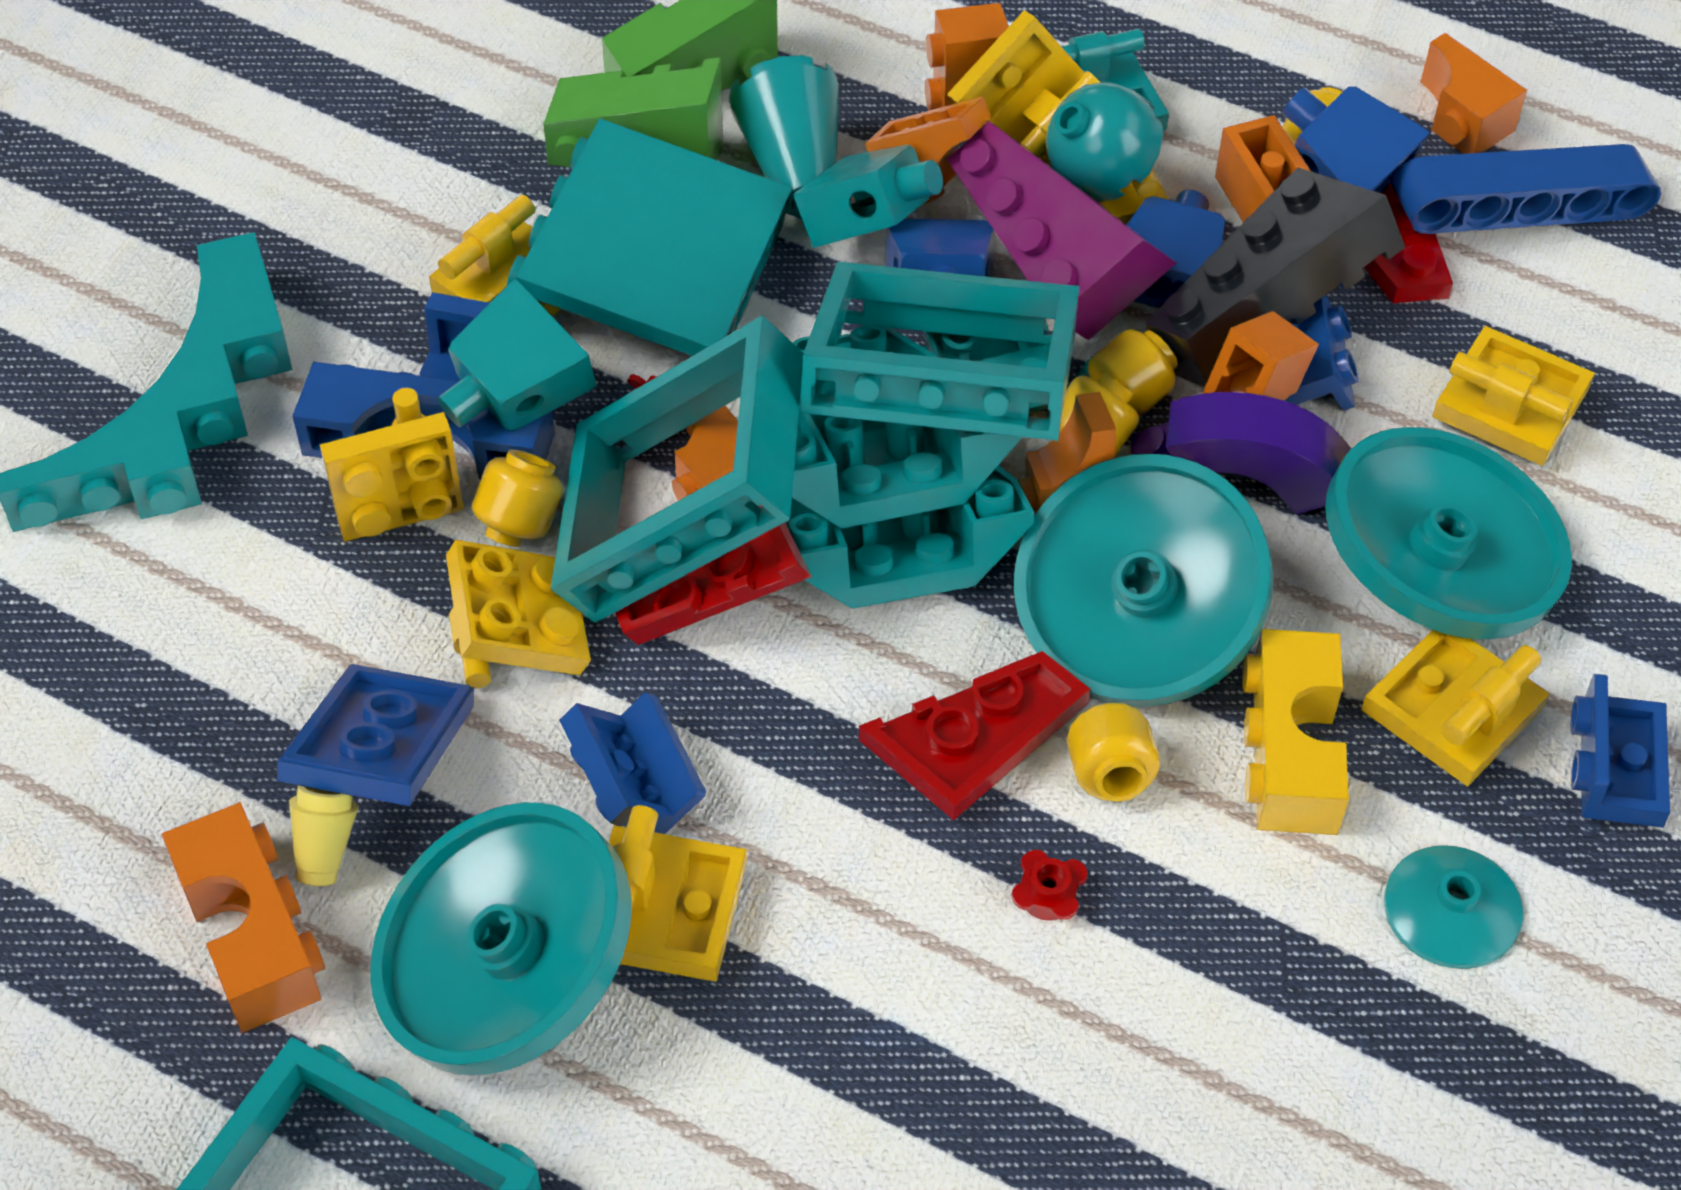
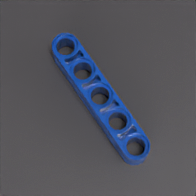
M1629 144L1423 156L1404 163L1396 170L1391 180L1392 188L1413 229L1423 234L1629 220L1642 216L1654 208L1662 194L1660 186L1636 147Z

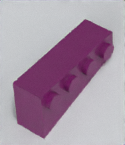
M990 121L947 159L1028 281L1080 286L1075 333L1088 341L1176 264L1174 260L1109 212L1091 196Z

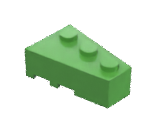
M679 0L666 9L659 3L602 37L604 72L623 70L626 77L653 73L657 65L672 64L674 70L702 67L704 59L720 57L722 90L730 88L737 78L738 83L743 84L751 78V67L760 62L778 57L777 0Z
M721 58L704 59L702 67L674 70L672 64L657 65L651 74L626 77L623 70L559 78L543 123L548 165L570 167L571 157L580 137L589 139L599 118L718 161L723 144Z

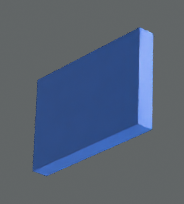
M351 664L278 759L277 781L410 806L473 709L474 687Z

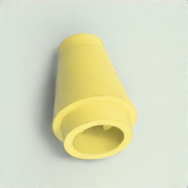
M298 785L297 795L289 800L296 866L295 879L300 883L311 886L332 885L337 882L338 870L342 863L359 806L353 801L352 795Z

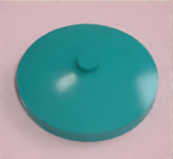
M1402 427L1380 431L1366 437L1351 448L1329 483L1325 504L1326 520L1330 535L1341 558L1355 577L1374 596L1391 609L1415 623L1444 634L1462 638H1506L1520 634L1538 624L1550 612L1567 587L1572 569V553L1567 531L1559 514L1533 480L1509 460L1482 444L1450 432L1430 428Z
M1136 454L1113 458L1083 470L1061 485L1043 503L1034 515L1035 523L1025 532L1021 541L1014 571V596L1019 620L1026 637L1036 653L1045 652L1091 689V698L1102 702L1124 703L1132 707H1152L1181 701L1205 691L1228 675L1245 658L1259 637L1269 613L1274 584L1273 564L1269 545L1257 515L1242 494L1225 478L1207 467L1184 458L1162 454Z
M539 802L508 804L487 810L465 820L435 841L415 861L397 885L381 916L375 934L370 964L371 989L379 1017L391 1036L402 1047L428 1065L445 1072L470 1076L499 1073L524 1065L540 1057L568 1037L587 1018L607 991L618 970L628 941L632 909L631 891L627 873L613 846L579 815L556 805Z

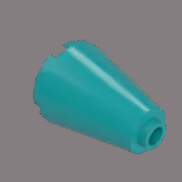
M804 55L780 56L751 67V78L740 87L737 78L731 85L728 100L732 115L765 178L792 187L786 214L802 219L793 194L837 162L839 84L833 68L827 63L825 70L814 66L812 57Z

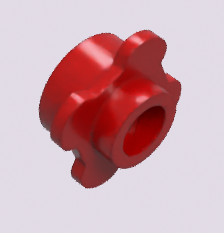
M1031 850L1025 853L1021 859V868L1024 871L1021 883L1015 885L1012 889L1013 903L1019 909L1026 910L1032 916L1041 920H1067L1074 917L1079 908V903L1075 898L1078 886L1084 884L1087 880L1088 873L1085 865L1076 859L1063 862L1055 858H1048L1045 852L1041 850ZM1047 880L1053 881L1056 884V886L1054 888L1045 887L1043 883Z

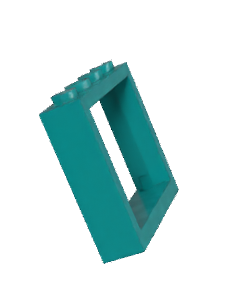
M837 262L803 353L801 413L1058 441L1074 345L1080 286ZM851 299L864 300L863 311L847 310ZM1046 319H1055L1053 331L1045 330ZM845 323L1051 344L1046 369L837 347ZM825 381L836 382L835 396L820 395ZM1030 402L1048 404V419L1029 417Z
M763 315L576 424L551 590L594 623L790 520L803 352ZM740 397L733 471L616 535L626 462ZM620 440L627 444L620 449L613 445Z
M292 1036L176 1189L230 1190L307 1087L493 1190H542L534 1161L520 1149L507 1143H500L496 1148L474 1136V1131L470 1125L454 1113L439 1109L434 1114L413 1103L412 1096L393 1080L379 1076L373 1081L354 1071L349 1060L332 1047L319 1044L314 1049Z

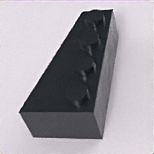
M1298 167L1145 322L1147 329L1157 334L1174 353L1178 362L1177 367L1174 369L1175 376L1205 388L1232 327L1271 311H1274L1291 324L1300 325L1316 313L1313 303L1338 285L1346 291L1365 277L1362 268L1382 254V256L1389 260L1406 248L1387 196Z

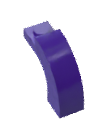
M1215 392L1171 401L1169 422L1133 434L1130 455L1162 454L1196 462L1215 473H1234L1248 476L1273 489L1296 515L1325 506L1329 483L1342 460L1351 450V447L1331 425L1312 412L1295 404L1251 393Z

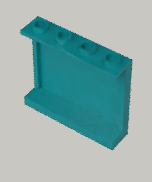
M599 118L589 139L584 137L578 139L570 161V169L572 171L569 177L563 175L558 177L549 203V207L552 209L548 217L541 214L537 217L528 243V247L531 249L527 257L521 255L516 257L508 276L507 285L517 279L536 300L693 356L737 330L783 227L792 187Z

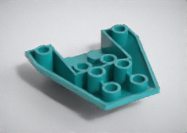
M860 326L853 329L849 334L840 335L837 347L938 357L897 330L888 327ZM810 336L799 338L793 343L804 353ZM825 381L820 395L835 396L836 382ZM800 391L792 498L841 529L962 505L966 503L1022 437L801 413Z
M998 465L966 503L962 505L841 529L792 498L791 518L785 523L812 576L805 581L851 609L976 586L1035 522L1034 511L1017 479Z

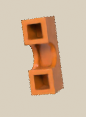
M239 802L161 833L196 922L226 911H238L247 914L246 919L237 929L206 943L241 1034L322 1000L314 974L325 970L326 967L311 930L298 935L291 918L302 914L287 875L274 880L268 864L279 859L264 822L251 827L243 806Z

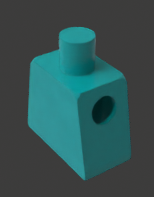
M906 144L843 157L795 192L793 196L812 247L815 248L889 228L900 223L925 203L929 196L937 195L942 191L943 176L940 167L935 161L919 162L915 149ZM853 194L855 202L851 204L850 200Z
M515 279L451 342L448 351L460 381L437 397L442 409L458 427H462L487 408L505 429L510 431L517 430L590 391L596 386V381L589 354Z

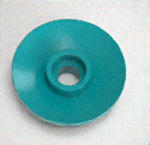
M1440 845L1415 851L1397 864L1385 888V914L1397 938L1414 954L1439 966L1470 969L1490 964L1508 952L1521 930L1523 906L1515 884L1499 865L1486 856L1470 849ZM1448 891L1459 892L1468 899L1460 900L1454 898Z

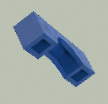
M313 361L292 416L301 454L303 456L323 458L320 444L392 426L393 421L396 419L392 397L401 388H411L417 392L421 414L430 416L441 412L445 413L437 397L460 380L419 376L408 372L397 373L366 369L348 364L336 365ZM487 408L462 427H458L445 413L451 430L452 441L459 444L470 454L477 469L478 479L480 480L488 462L495 457H506L510 449L524 451L545 460L547 459L555 433L552 411L517 430L510 431L505 429Z

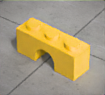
M1262 629L1256 654H1247L1243 663V692L1254 693V708L1247 707L1244 719V746L1255 747V763H1248L1246 770V803L1257 804V830L1338 835L1349 801L1346 743L1313 739L1304 734L1296 725L1303 723L1333 724L1343 689L1340 634Z

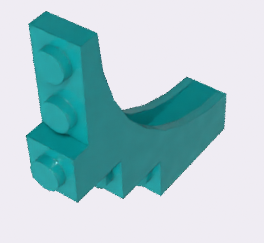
M255 232L197 245L201 279L195 315L182 346L159 379L125 412L87 438L42 460L0 473V502L12 532L32 527H41L52 522L96 511H106L135 502L141 520L162 514H172L182 509L202 505L189 450L209 445H218L226 441L248 436L235 384L293 370L284 331Z

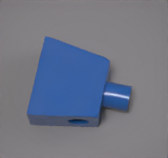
M1356 86L1347 87L1329 106H1326L1304 87L1292 97L1282 112L1287 119L1302 130L1294 146L1311 172L1378 193H1382L1391 184L1392 176L1399 167L1417 157L1430 133L1421 125Z
M1183 190L1177 195L1175 202L1155 196L1148 197L1127 225L1176 262L1171 269L1135 299L1134 302L1160 308L1206 259L1222 245L1225 218L1220 213L1208 210L1209 201L1202 193L1196 190Z
M903 219L900 223L885 228V266L993 277L995 231L988 220Z

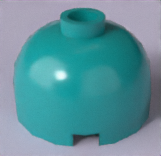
M1112 82L1088 84L1071 92L1058 105L1048 124L1045 142L1051 167L1097 202L1117 200L1126 195L1119 190L1128 186L1133 179L1141 183L1149 175L1160 154L1163 128L1161 121L1154 116L1152 108L1155 107L1139 93Z

